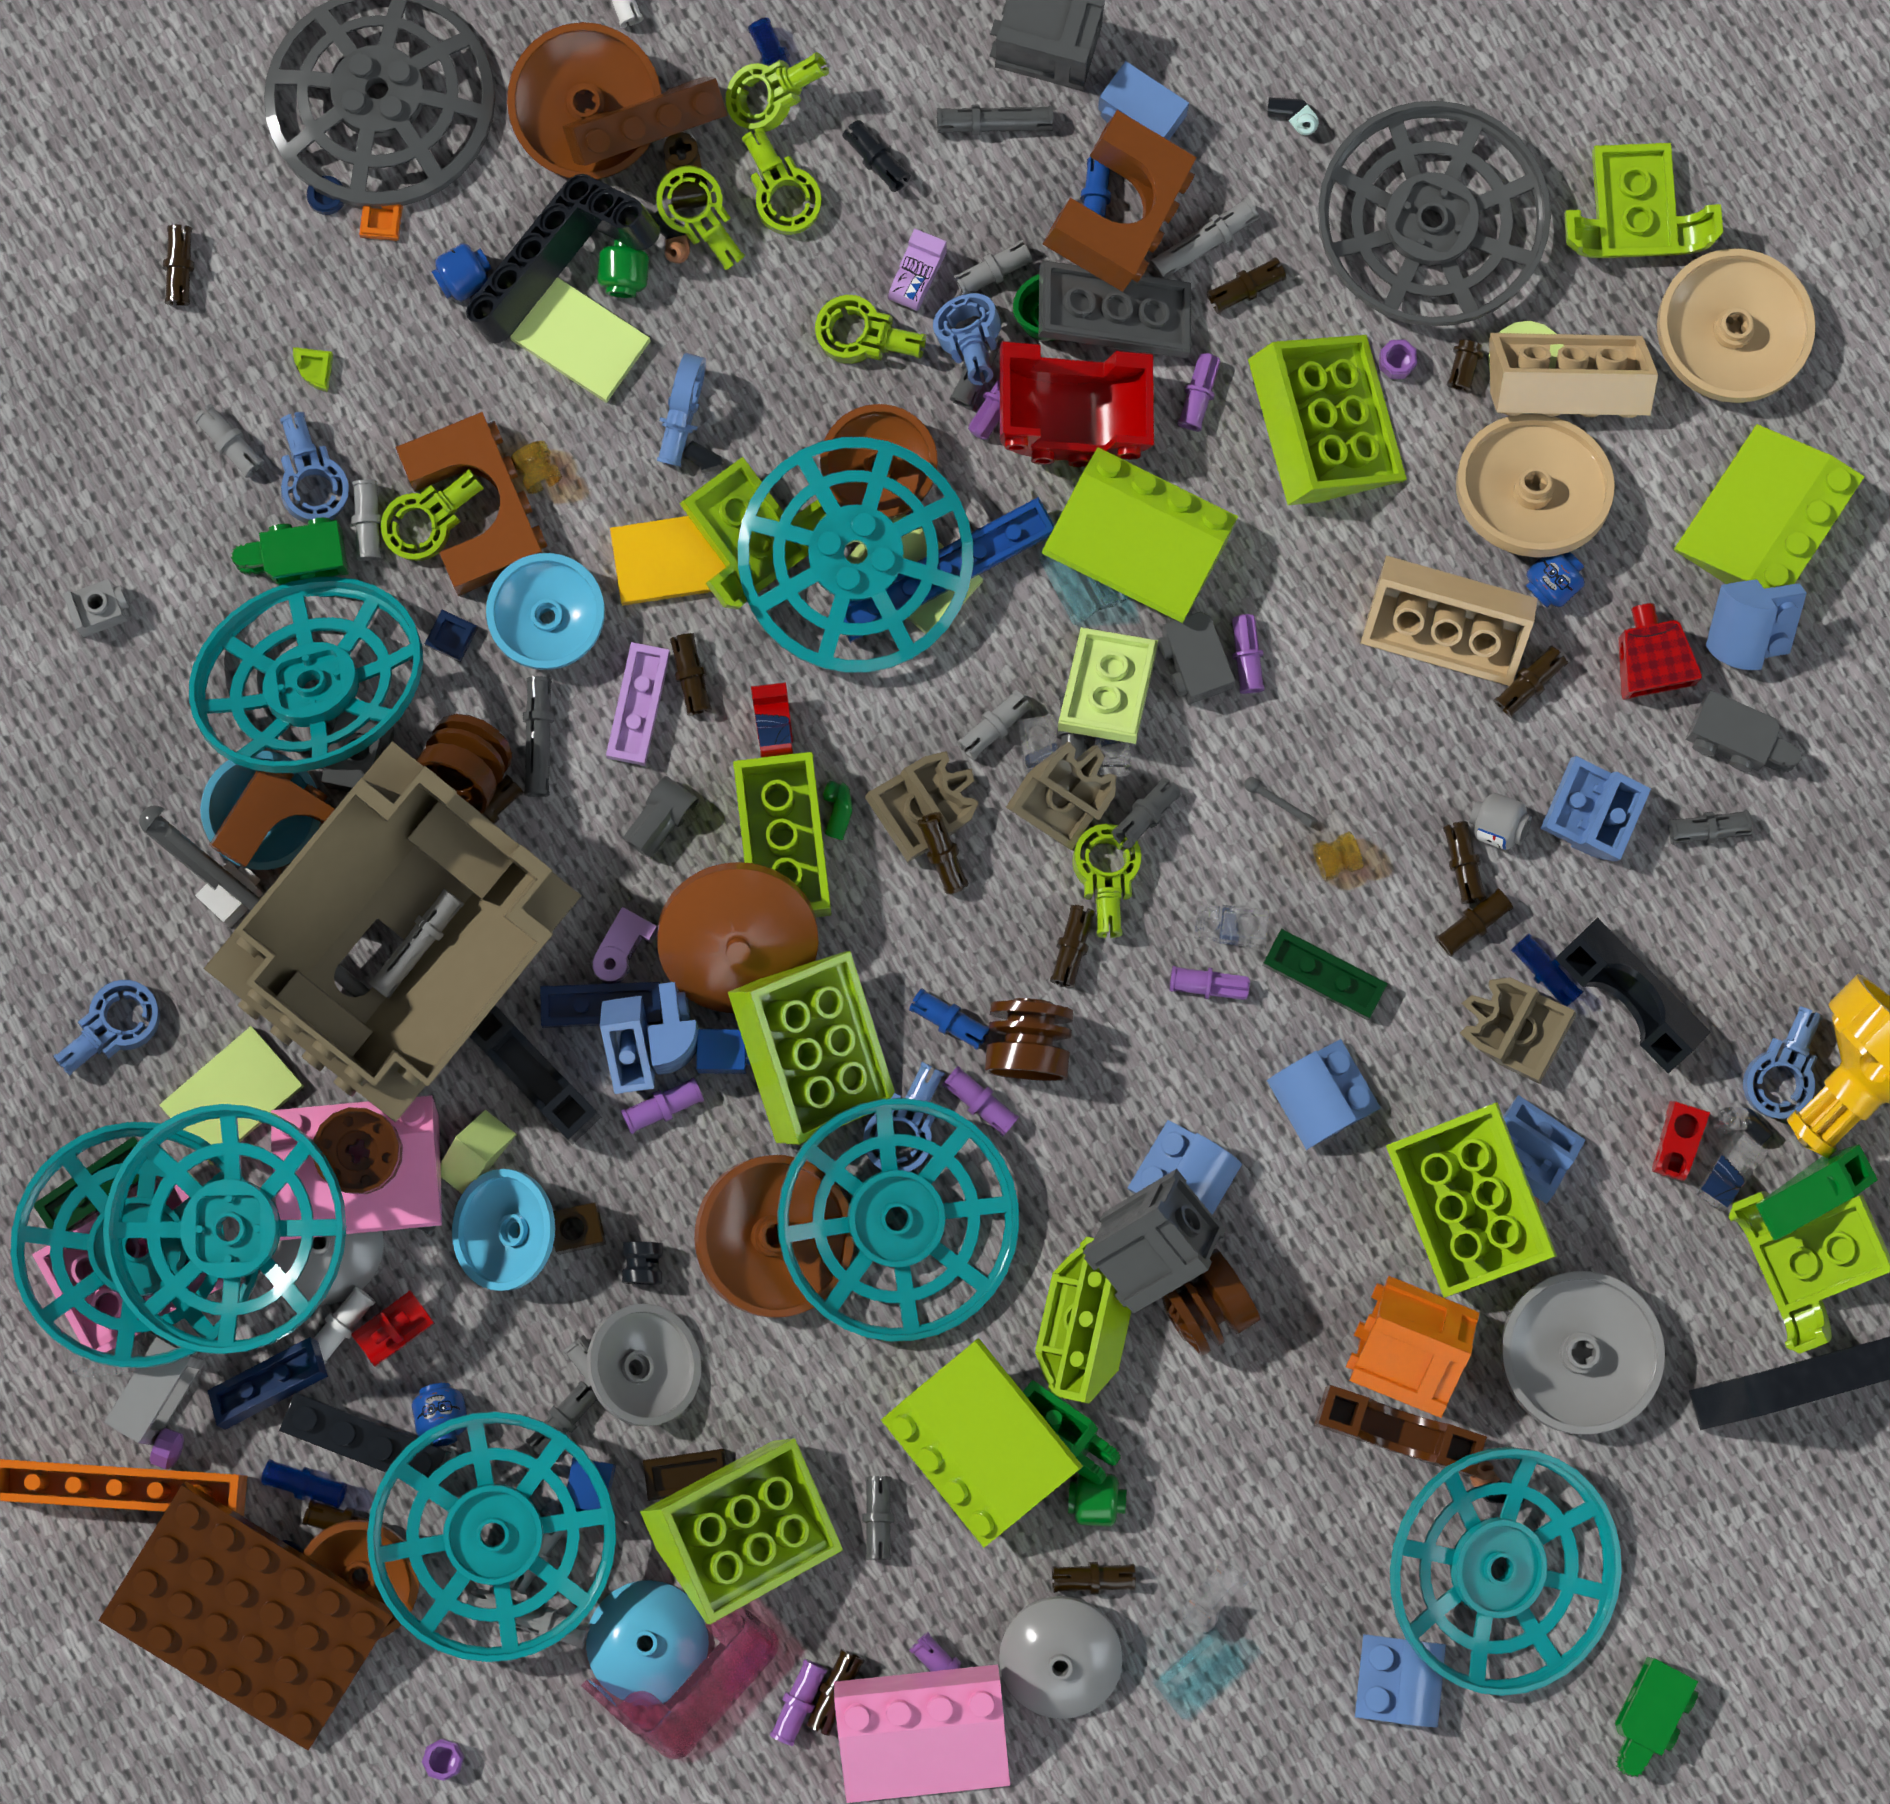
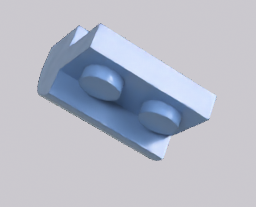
M1757 579L1721 585L1706 647L1715 658L1729 666L1743 670H1762L1765 658L1790 654L1807 594L1800 583L1764 589Z
M1578 756L1572 757L1540 829L1571 843L1572 848L1590 856L1608 861L1621 860L1651 788L1617 771L1610 773Z
M675 982L659 984L663 1024L647 1026L652 1066L657 1075L669 1074L680 1070L693 1059L697 1052L698 1029L700 1028L696 1020H691L689 1001L685 991L679 992Z
M1341 1039L1303 1057L1266 1080L1306 1150L1381 1109Z
M1518 1095L1505 1112L1503 1118L1533 1195L1547 1204L1555 1194L1566 1171L1575 1161L1585 1139Z
M1167 1120L1127 1189L1135 1194L1173 1170L1178 1169L1187 1180L1186 1184L1213 1215L1242 1163L1228 1151L1198 1133L1194 1134Z
M1363 1634L1355 1718L1414 1726L1438 1727L1443 1677L1435 1673L1418 1657L1406 1639ZM1421 1641L1424 1647L1439 1661L1445 1662L1446 1644Z

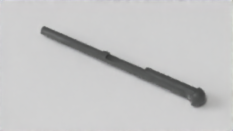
M154 805L142 811L139 817V824L144 833L149 835L212 889L216 890L219 884L250 911L253 909L260 898L161 816L165 810L163 807ZM340 964L337 966L334 980L351 995L359 997L370 990Z

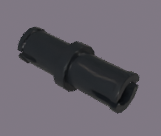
M861 120L850 124L848 127L853 132L850 133L848 130H845L842 137L863 158L862 164L868 170L873 169L889 186L892 192H896L905 185L900 180L903 179L905 182H908L911 175L892 157L889 146L885 142L880 143L864 126Z

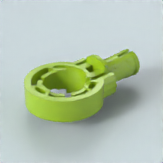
M815 52L812 56L792 67H789L787 62L783 60H778L769 66L759 63L744 66L734 74L727 87L726 107L730 117L736 124L751 131L759 127H764L765 132L775 129L785 120L790 107L801 101L798 95L801 94L802 88L829 74L828 67L821 68L827 64L824 57L819 52ZM764 81L768 89L767 102L769 103L762 113L753 115L750 113L747 103L749 91L743 88L745 85L753 87L756 83ZM747 118H750V119H753V120H756V121H757V120H760V122H757V123H749V122L747 121Z
M764 127L754 129V135L759 145L751 131L742 137V141L746 144L758 167L760 176L768 188H765L757 172L751 175L750 178L757 190L756 210L758 216L767 228L783 235L801 233L814 224L820 213L821 192L819 186L809 173L796 167L791 156L784 158V163L791 174L789 176L782 160L777 156L768 139ZM777 172L779 179L774 180L771 174ZM783 186H795L803 191L806 201H810V193L807 188H811L815 197V207L810 216H807L810 203H806L805 209L797 216L791 218L780 217L779 223L791 224V226L780 225L771 220L765 213L767 208L772 218L775 219L777 217V213L773 210L770 202L773 193ZM763 196L767 198L766 203H762Z
M680 166L671 170L661 180L657 189L656 203L661 218L672 229L685 233L693 245L700 242V239L689 226V223H692L721 262L724 270L729 269L734 264L726 254V250L730 252L737 263L745 257V254L741 252L711 210V207H714L724 222L731 218L722 206V192L718 182L708 171L697 166ZM683 173L699 174L712 184V188L709 190L703 181L700 180L699 185L705 189L708 199L705 209L699 215L694 217L681 216L674 210L672 203L668 204V207L674 216L669 217L666 214L662 203L665 187H670L667 199H671L673 190L679 184L687 181L695 182V177H683ZM675 176L680 177L674 183H670V180ZM712 192H715V193H716V201H715V202H712V198H711V193H712ZM707 217L712 224L707 229L701 222V219ZM679 219L680 221L685 222V224L680 225L674 222V220Z
M842 295L833 298L821 308L815 322L816 338L823 351L831 359L844 364L858 363L867 358L881 361L882 353H888V351L920 359L924 353L920 348L925 349L926 334L893 328L891 315L877 312L868 300L857 295ZM842 308H846L848 315H858L865 321L863 333L855 342L850 344H841L839 341L835 342L832 336L835 322L844 316L841 311ZM824 335L828 336L830 342L832 343V345H835L837 350H834L833 348L827 345V343L824 340Z
M468 469L465 474L443 491L440 490L438 492L433 485H430L420 494L408 493L397 497L387 506L381 520V533L386 545L392 552L407 560L423 561L434 557L447 544L450 530L461 522L458 516L455 515L458 511L457 509L485 488L472 471ZM442 505L443 508L434 514L433 511ZM409 511H425L431 519L432 532L430 537L419 545L421 549H426L432 544L433 546L421 553L404 552L405 547L417 550V546L403 541L399 534L400 525L395 521L392 523L393 534H391L390 526L395 513L396 517L402 519ZM394 539L399 542V546L395 545Z
M1100 824L1086 830L1079 838L1072 856L1075 875L1084 885L1085 899H1092L1094 894L1093 881L1095 882L1094 901L1097 904V936L1100 938L1107 937L1109 924L1110 938L1122 936L1121 893L1123 900L1132 897L1131 883L1135 879L1141 865V850L1137 841L1132 848H1129L1133 857L1132 861H1130L1129 849L1124 850V866L1120 870L1107 873L1094 868L1089 859L1090 850L1098 844H1112L1118 850L1123 849V844L1127 837L1119 844L1112 834L1113 829L1118 826L1114 824ZM1095 838L1089 843L1082 860L1080 856L1081 848L1087 841ZM1131 869V872L1127 873L1126 870Z

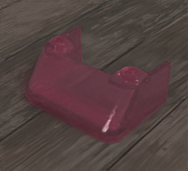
M747 1605L742 1606L712 1624H706L705 1622L708 1631L720 1643L665 1705L655 1695L647 1691L634 1692L627 1696L620 1704L592 1677L586 1679L581 1686L628 1730L661 1755L669 1759L683 1758L695 1748L774 1659L778 1652L779 1640L775 1631Z

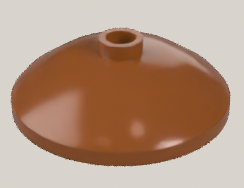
M871 404L856 408L843 415L831 427L824 439L826 441L841 437H868L889 441L911 450L937 470V450L930 432L916 416L896 406ZM843 448L823 452L820 454L821 474L824 477L847 470L872 472L878 450ZM893 455L887 477L896 480L908 488L922 502L930 492L934 482L914 465ZM848 482L829 488L841 507L862 505L868 483ZM883 488L877 510L881 511L889 519L901 516L912 510L900 497Z
M348 1520L336 1523L321 1531L311 1540L303 1552L305 1556L386 1605L375 1584L368 1558V1520ZM382 1525V1546L404 1541L392 1529ZM410 1558L385 1562L388 1577L398 1597L411 1612L418 1597L420 1582L411 1566ZM356 1569H364L368 1573V1579L366 1581H358L354 1576V1571ZM394 1615L379 1639L391 1634L402 1625Z

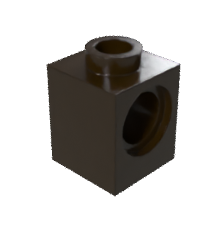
M595 1202L553 1211L555 1218L553 1246L557 1254L562 1255L606 1245L599 1206ZM571 1219H579L584 1225L582 1236L573 1241L565 1239L563 1227L566 1222Z

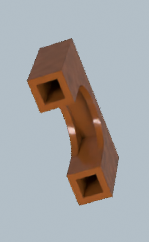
M1116 110L1103 129L1089 157L1123 176L1136 188L1143 204V218L1134 223L1113 222L1070 197L1056 217L1043 245L1123 292L1131 280L1138 283L1145 273L1149 262L1144 260L1148 251L1154 253L1165 233L1159 229L1163 221L1169 224L1180 205V203L1175 201L1178 192L1184 194L1195 176V174L1190 172V169L1197 157L1119 110Z
M483 412L395 447L414 492L449 477L465 474L468 469L474 475L488 480L499 492L500 508L491 527L473 539L439 552L458 596L494 582L510 564L531 555L542 553L541 549L548 547L539 525L531 528L526 516L533 512L524 490L516 492L511 480L518 477L510 456L501 457L497 445L503 443V439L495 421L487 424Z
M256 771L209 846L240 866L246 867L268 832L279 821L293 815H303L314 818L323 824L335 809L325 803L328 796L317 788L307 784L303 789L290 781L294 776L293 773Z

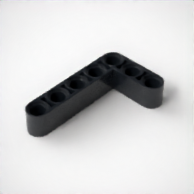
M577 174L562 186L473 297L466 309L467 318L490 343H501L513 334L595 230L632 249L640 251L651 247L658 240L660 227L637 199L587 174Z
M1890 1336L1766 1371L1689 1390L1699 1428L1704 1430L1767 1415L1890 1380Z

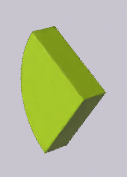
M293 347L294 362L302 378L306 382L308 381L312 387L328 392L333 353L331 351Z

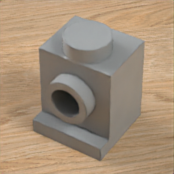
M110 579L74 592L67 591L63 593L75 629L83 637L128 621L124 609L129 608L130 605L125 591L121 585L115 587ZM103 598V604L100 608H91V602Z

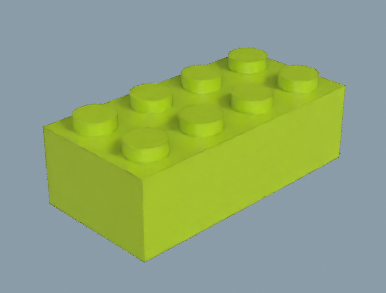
M812 752L733 761L744 862L762 865L780 872L803 891L816 917L832 916Z

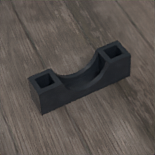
M1598 917L1555 958L1582 987L1603 989L1615 996L1627 1007L1638 1025L1640 1046L1668 1074L1710 1034L1708 1028Z
M496 1005L469 1036L572 1145L602 1118Z
M295 1392L279 1429L280 1432L383 1472H387L390 1465L402 1451L416 1440L414 1437L391 1430ZM429 1444L417 1453L408 1464L429 1478L435 1470L449 1460L452 1452Z

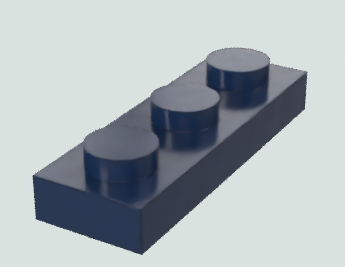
M639 982L540 986L542 1028L600 1026L602 1001L642 996L647 1023H662L659 984L661 983Z
M309 1337L207 1390L216 1426L226 1430L288 1398L294 1392L297 1393L328 1377L318 1341Z

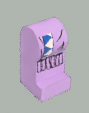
M914 228L908 242V248L899 265L900 269L891 285L888 300L918 311L947 253V241Z
M622 907L594 956L592 962L593 970L598 978L608 984L622 982L628 976L630 970L629 961L639 943L644 939L652 944L657 936L658 927Z

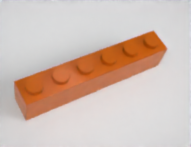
M0 1459V1501L165 1512L181 1485L186 1481L244 1517L248 1475Z

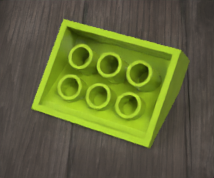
M1367 335L1275 341L1248 359L1287 505L1322 502L1407 480Z
M1756 424L1673 550L1725 584L1755 579L1759 581L1764 589L1795 584L1865 476L1830 454Z
M1098 447L1076 484L1042 550V554L1183 623L1224 550L1238 516Z
M845 951L779 972L728 992L776 1143L799 1145L806 1142L819 1127L837 1114L859 1104L892 1098L895 1093L851 951Z
M1498 1102L1386 1145L1444 1298L1557 1256Z
M979 1338L881 1419L882 1423L983 1548L1083 1467Z
M795 1438L771 1441L640 1511L656 1550L706 1624L716 1622L843 1551Z

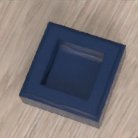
M442 609L424 644L426 647L461 663L478 627Z

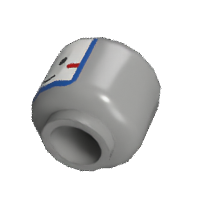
M1492 793L1484 802L1477 801L1475 803L1469 822L1475 825L1474 833L1476 839L1503 850H1510L1516 844L1521 846L1525 841L1531 826L1532 816L1527 815V807L1524 803L1498 793Z

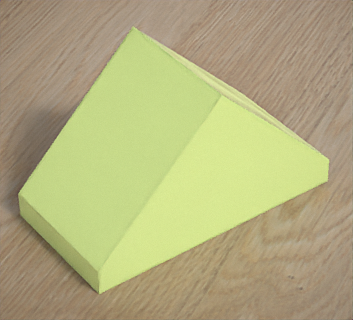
M484 1110L453 1140L440 1163L441 1178L463 1194L471 1182L488 1172L517 1134L487 1110Z

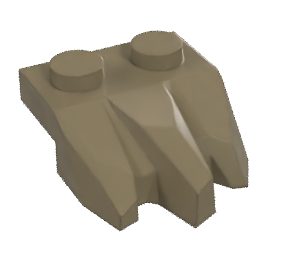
M1066 742L1026 775L1006 808L1068 849L1073 850L1092 819L1100 820L1115 797L1116 775H1097L1105 758L1097 745L1090 747L1075 760L1076 749L1070 742Z
M947 751L919 759L905 767L899 775L872 789L865 796V799L907 862L929 851L921 828L917 824L919 819L930 813L940 812L950 837L972 819L979 804L974 798H965L961 794L964 789L974 782L972 768L955 773L947 772L945 767L950 761Z
M1511 977L1489 980L1488 986L1493 993L1491 1000L1471 995L1461 1003L1478 1018L1479 1023L1476 1026H1466L1460 1034L1494 1062L1541 1084L1576 1017V1012L1569 1007L1540 995L1537 989Z

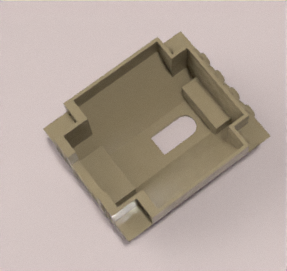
M392 741L203 969L242 999L237 1006L257 1021L262 1015L274 1026L270 1029V1032L284 1044L289 1046L294 1041L306 1050L301 1057L321 1072L326 1066L338 1077L333 1082L349 1096L353 1097L358 1092L394 1122H397L425 1086H429L546 944L553 935V930L582 895L553 873L550 867L523 845L515 842L461 798L441 778L426 766H422ZM443 889H446L464 903V906L459 909L443 929V937L439 941L435 939L413 969L398 985L390 998L385 997L373 987L366 994L359 997H350L339 991L334 980L337 966L377 918L402 939H405L416 925L414 920L418 915L423 916Z

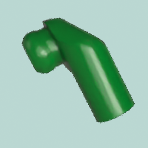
M829 781L825 787L823 798L825 801L833 802L834 806L825 834L835 839L844 840L852 815L850 788L843 782L838 784L835 781Z

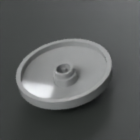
M1573 1271L1558 1274L1541 1281L1518 1300L1508 1315L1503 1328L1500 1359L1509 1390L1519 1405L1530 1416L1545 1426L1560 1432L1575 1435H1591L1619 1428L1630 1422L1647 1407L1662 1379L1665 1364V1345L1661 1327L1655 1314L1647 1302L1634 1289L1609 1275L1591 1271Z

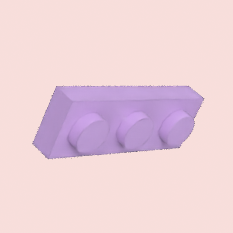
M631 642L606 752L607 759L646 766L671 654L669 649Z

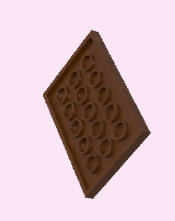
M185 1481L98 1621L309 1751L390 1622L393 1613L383 1603Z

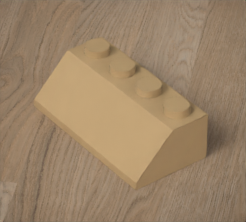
M1490 333V394L1497 413H1504L1510 416H1518L1522 413H1536L1550 417L1559 416L1560 414H1580L1585 417L1619 415L1624 418H1633L1637 415L1651 416L1658 373L1643 336ZM1563 344L1564 347L1558 350L1555 369H1549L1551 358L1550 345Z
M1386 555L1360 644L1510 686L1514 681L1534 624L1538 598Z

